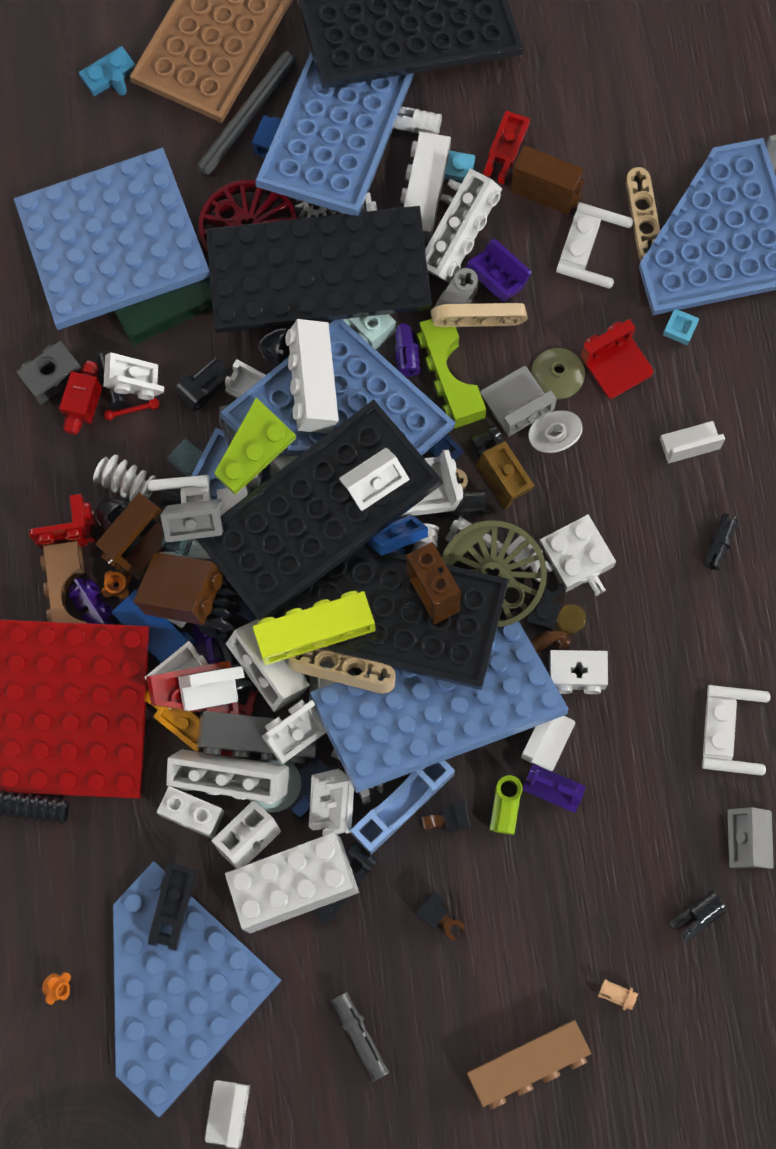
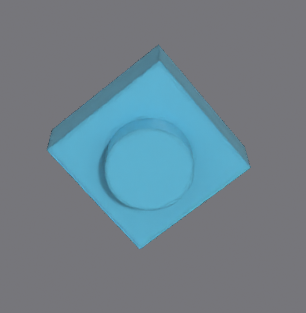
M450 151L445 179L463 182L469 169L473 170L476 155Z
M674 309L663 335L688 346L699 318Z

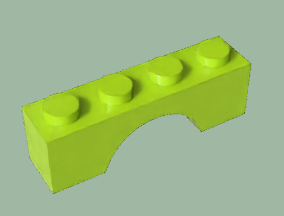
M432 319L420 322L419 333H416L417 341L420 348H425L428 357H425L428 371L435 374L437 380L434 381L438 397L443 396L446 404L442 406L443 412L455 422L454 429L485 419L486 407L478 386L460 382L450 373L447 367L448 357L459 346V335L456 327H435Z

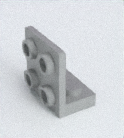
M526 366L486 387L480 393L508 437L554 411L557 401L551 390L547 393L543 392Z

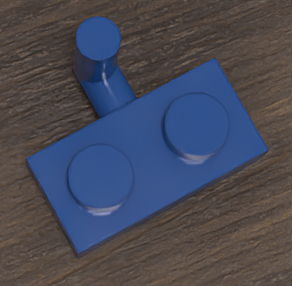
M413 515L394 521L366 544L382 556L428 537V527Z

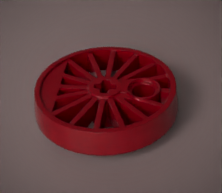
M256 180L235 181L218 189L204 204L198 226L200 245L209 261L208 245L205 241L207 239L206 224L221 228L297 219V215L287 196L256 187ZM246 192H255L249 212ZM241 193L243 209L237 206L232 195ZM262 193L268 195L269 197L258 209ZM276 200L281 203V205L268 212ZM212 210H215V216L210 215ZM286 212H289L291 216L288 218L275 219ZM226 214H232V215H233V216H232L231 218H229V219H224V218H222V217H223L224 215H226Z

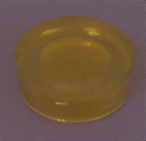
M566 605L560 610L557 622L562 631L574 634L583 629L586 622V614L578 605Z

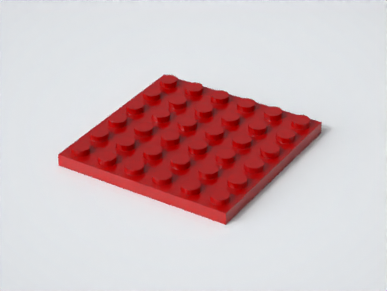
M0 620V791L5 790L7 793L13 791L15 793L141 798L147 681L144 677L148 674L150 626Z

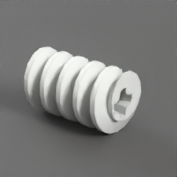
M114 454L110 459L104 457L99 462L93 475L95 483L102 482L104 488L111 487L113 493H120V496L124 499L130 498V502L139 492L147 499L150 498L153 491L147 488V483L149 480H156V476L152 475L148 480H145L147 472L142 470L136 475V465H132L127 470L128 461L125 459L120 464H117L119 458L117 454Z

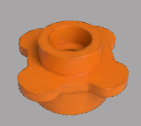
M108 571L104 574L103 596L106 598L116 596L122 600L126 599L129 596L128 583L132 580L131 576L129 575L126 578L123 574ZM119 583V586L114 587V584Z
M63 972L61 976L53 973L44 980L42 992L46 996V1003L52 1005L57 1000L61 999L64 1001L68 998L70 994L68 983L71 979L69 973Z

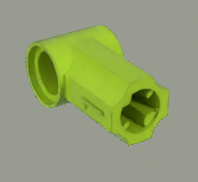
M512 775L502 777L495 787L489 831L511 835L515 833L522 784L518 778ZM505 782L513 783L516 787L515 796H504L501 792V785Z

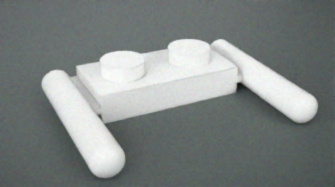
M579 202L556 272L605 288H611L614 284L612 278L585 270L601 220L626 228H631L634 220L624 215Z
M208 475L149 480L147 483V488L150 491L181 489V504L211 500ZM196 539L185 540L186 550L160 552L200 560L211 559Z
M708 685L702 769L764 775L766 772L764 764L732 761L737 707L736 699L767 703L771 698L770 693L767 691Z

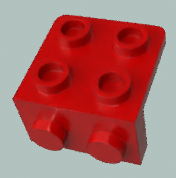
M630 319L623 323L620 321L614 323L607 329L606 333L600 336L597 334L591 336L583 345L581 359L609 399H613L647 380L654 372L632 338L636 327Z
M81 494L70 496L72 523L29 530V536L40 549L44 551L43 546L77 541L80 547H84L87 545V542L95 541L93 527H97L95 510L91 509L90 502L86 503Z

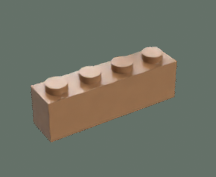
M573 1020L466 1073L481 1106L489 1105L490 1110L506 1103L505 1096L513 1092L520 1096L534 1089L531 1083L539 1079H543L544 1083L559 1077L560 1073L558 1070L568 1065L573 1070L587 1063L585 1057L590 1055L591 1052L576 1021Z

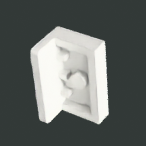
M115 353L105 355L104 387L112 388L118 394H137L138 398L144 400L154 399V396L164 393V386L157 385L158 364Z
M301 700L288 709L291 715L282 721L280 717H277L265 726L268 732L261 737L281 765L326 733L318 713L313 707L315 705L313 700L306 704Z

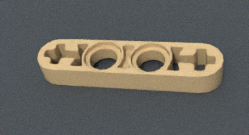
M636 167L631 169L627 175L626 189L631 218L634 220L633 229L638 257L642 261L645 254H647L648 241L652 240V246L660 232L650 174L646 169ZM635 176H639V179L642 180L641 191L637 192V182L634 181ZM640 199L646 200L649 203V208L640 210L635 206V202ZM648 223L653 227L654 231L650 234H644L640 231L639 226Z
M522 303L443 304L434 307L430 311L435 327L515 326L524 323L528 319L525 305Z
M321 649L287 659L289 668L298 673L376 693H388L395 687V671L391 666ZM324 661H331L335 664L334 667L329 669L320 666ZM351 668H359L363 671L357 676L347 673Z

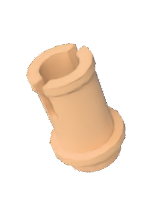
M604 979L598 997L623 1006L622 1010L625 1011L626 1008L633 1009L638 993L633 992L632 987L626 989Z

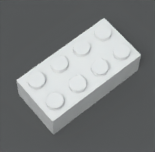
M335 832L225 873L241 928L249 933L359 893L342 839Z

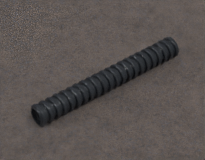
M5 790L0 791V816L5 814L6 817H12L14 815L17 819L23 816L25 820L32 817L33 821H37L40 818L42 822L50 820L51 823L59 821L60 824H65L68 819L70 803L67 798L60 801L59 797H55L52 800L50 796L42 798L41 795L33 797L32 794L24 796V793L16 795L13 791L9 792V794Z

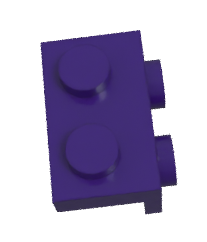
M494 238L489 241L486 249L469 260L465 267L476 272L478 280L503 303L520 292L531 275V270Z

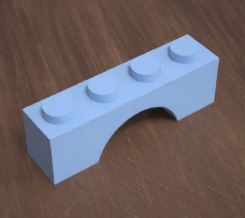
M444 760L412 772L386 800L372 809L350 830L351 835L372 855L454 776L455 770Z

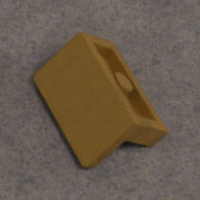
M506 441L483 452L476 464L477 470L504 510L509 508L515 499L532 491L535 487Z

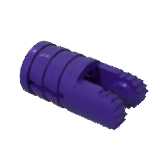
M401 323L396 329V367L405 377L415 376L421 372L419 346L416 344L415 333L409 325Z

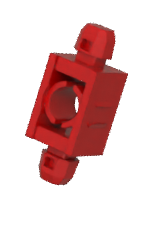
M86 361L82 365L80 373L72 371L70 373L59 407L65 417L63 428L67 434L77 435L82 426L81 422L92 423L103 388L97 380L99 368L95 362Z

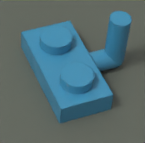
M121 46L80 71L79 75L93 96L98 95L111 86L114 87L119 95H125L127 88L124 78L133 72L136 64Z

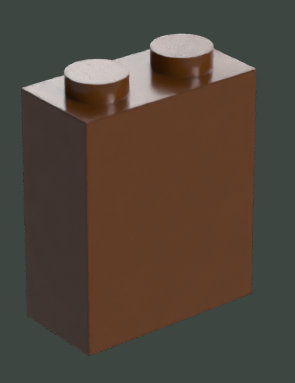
M524 145L513 169L511 193L569 215L572 207L577 208L582 198V189L585 184V180L582 179L584 169Z
M154 552L133 602L145 615L204 625L207 615L212 610V603L216 593L222 586L224 575L212 561Z

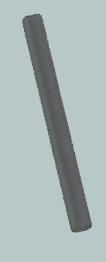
M288 51L283 52L198 163V169L202 173L209 175L295 64L296 60L293 54Z

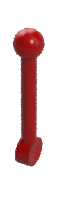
M154 398L145 404L117 411L107 410L104 413V418L106 420H113L115 416L147 408L156 410L159 408L160 403L158 399Z

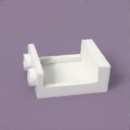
M443 450L439 457L424 458L442 479L443 484L401 517L455 511L463 498V489L461 484L457 482L455 475L456 463L454 459H451L449 450Z

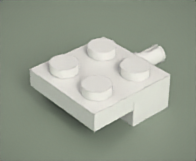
M589 514L540 539L539 543L553 566L555 576L563 584L565 593L586 582L590 584L595 596L606 591L598 576L613 568L616 560Z

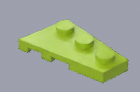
M256 397L215 470V477L236 495L296 439V435Z

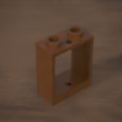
M139 492L95 544L104 551L101 557L126 578L132 574L136 579L140 580L146 573L154 552H164L172 543L165 541L160 516L163 511ZM153 519L156 523L131 553L123 559L121 555Z
M431 542L407 554V577L433 624L435 625L460 612L461 591L434 543ZM438 568H443L444 571L440 573Z

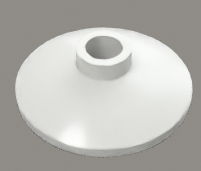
M569 411L551 412L533 423L529 430V441L536 450L541 452L553 453L565 450L580 438L583 430L582 422L576 414Z

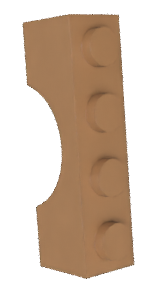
M77 541L43 546L44 555L40 556L42 571L47 574V582L43 583L46 599L50 600L51 608L46 611L47 621L87 623L72 617L66 606L68 588L75 582L74 579L85 575L82 548Z

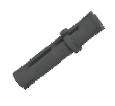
M348 992L331 1000L343 1023L341 1027L344 1031L347 1030L372 1081L374 1082L390 1073L366 1030L363 1016H359Z

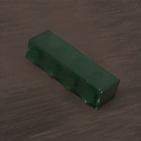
M210 278L115 310L117 318L132 347L212 309Z

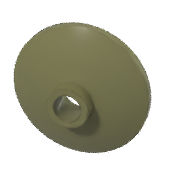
M552 348L542 352L535 359L531 369V374L543 392L547 393L551 390L557 400L566 399L576 394L582 387L585 379V369L580 358L575 353L563 348ZM561 367L564 372L556 373L554 368Z

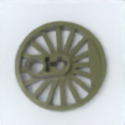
M497 520L474 523L456 534L442 555L445 564L452 566L458 560L475 568L468 570L488 574V567L491 570L497 568L499 569L498 577L509 579L507 588L514 587L520 592V598L516 601H509L506 597L504 598L503 610L506 618L499 619L498 627L511 625L527 616L536 607L544 592L547 569L543 553L536 541L526 531L514 524ZM498 527L510 529L497 556ZM492 529L490 556L483 536ZM515 532L526 539L510 555L503 559ZM477 542L480 545L484 558L473 547ZM529 544L536 552L534 556L508 565ZM467 551H469L478 562H475L463 555ZM539 560L541 572L511 571ZM514 577L541 578L539 589L536 590L517 581ZM525 592L535 596L528 606L523 601ZM520 606L523 609L512 616L509 608Z

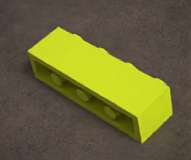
M350 591L343 594L340 599L331 602L329 599L316 602L312 608L302 610V608L292 609L286 612V616L276 619L274 617H267L261 619L257 625L253 626L265 666L376 631L375 622L364 591L360 593Z

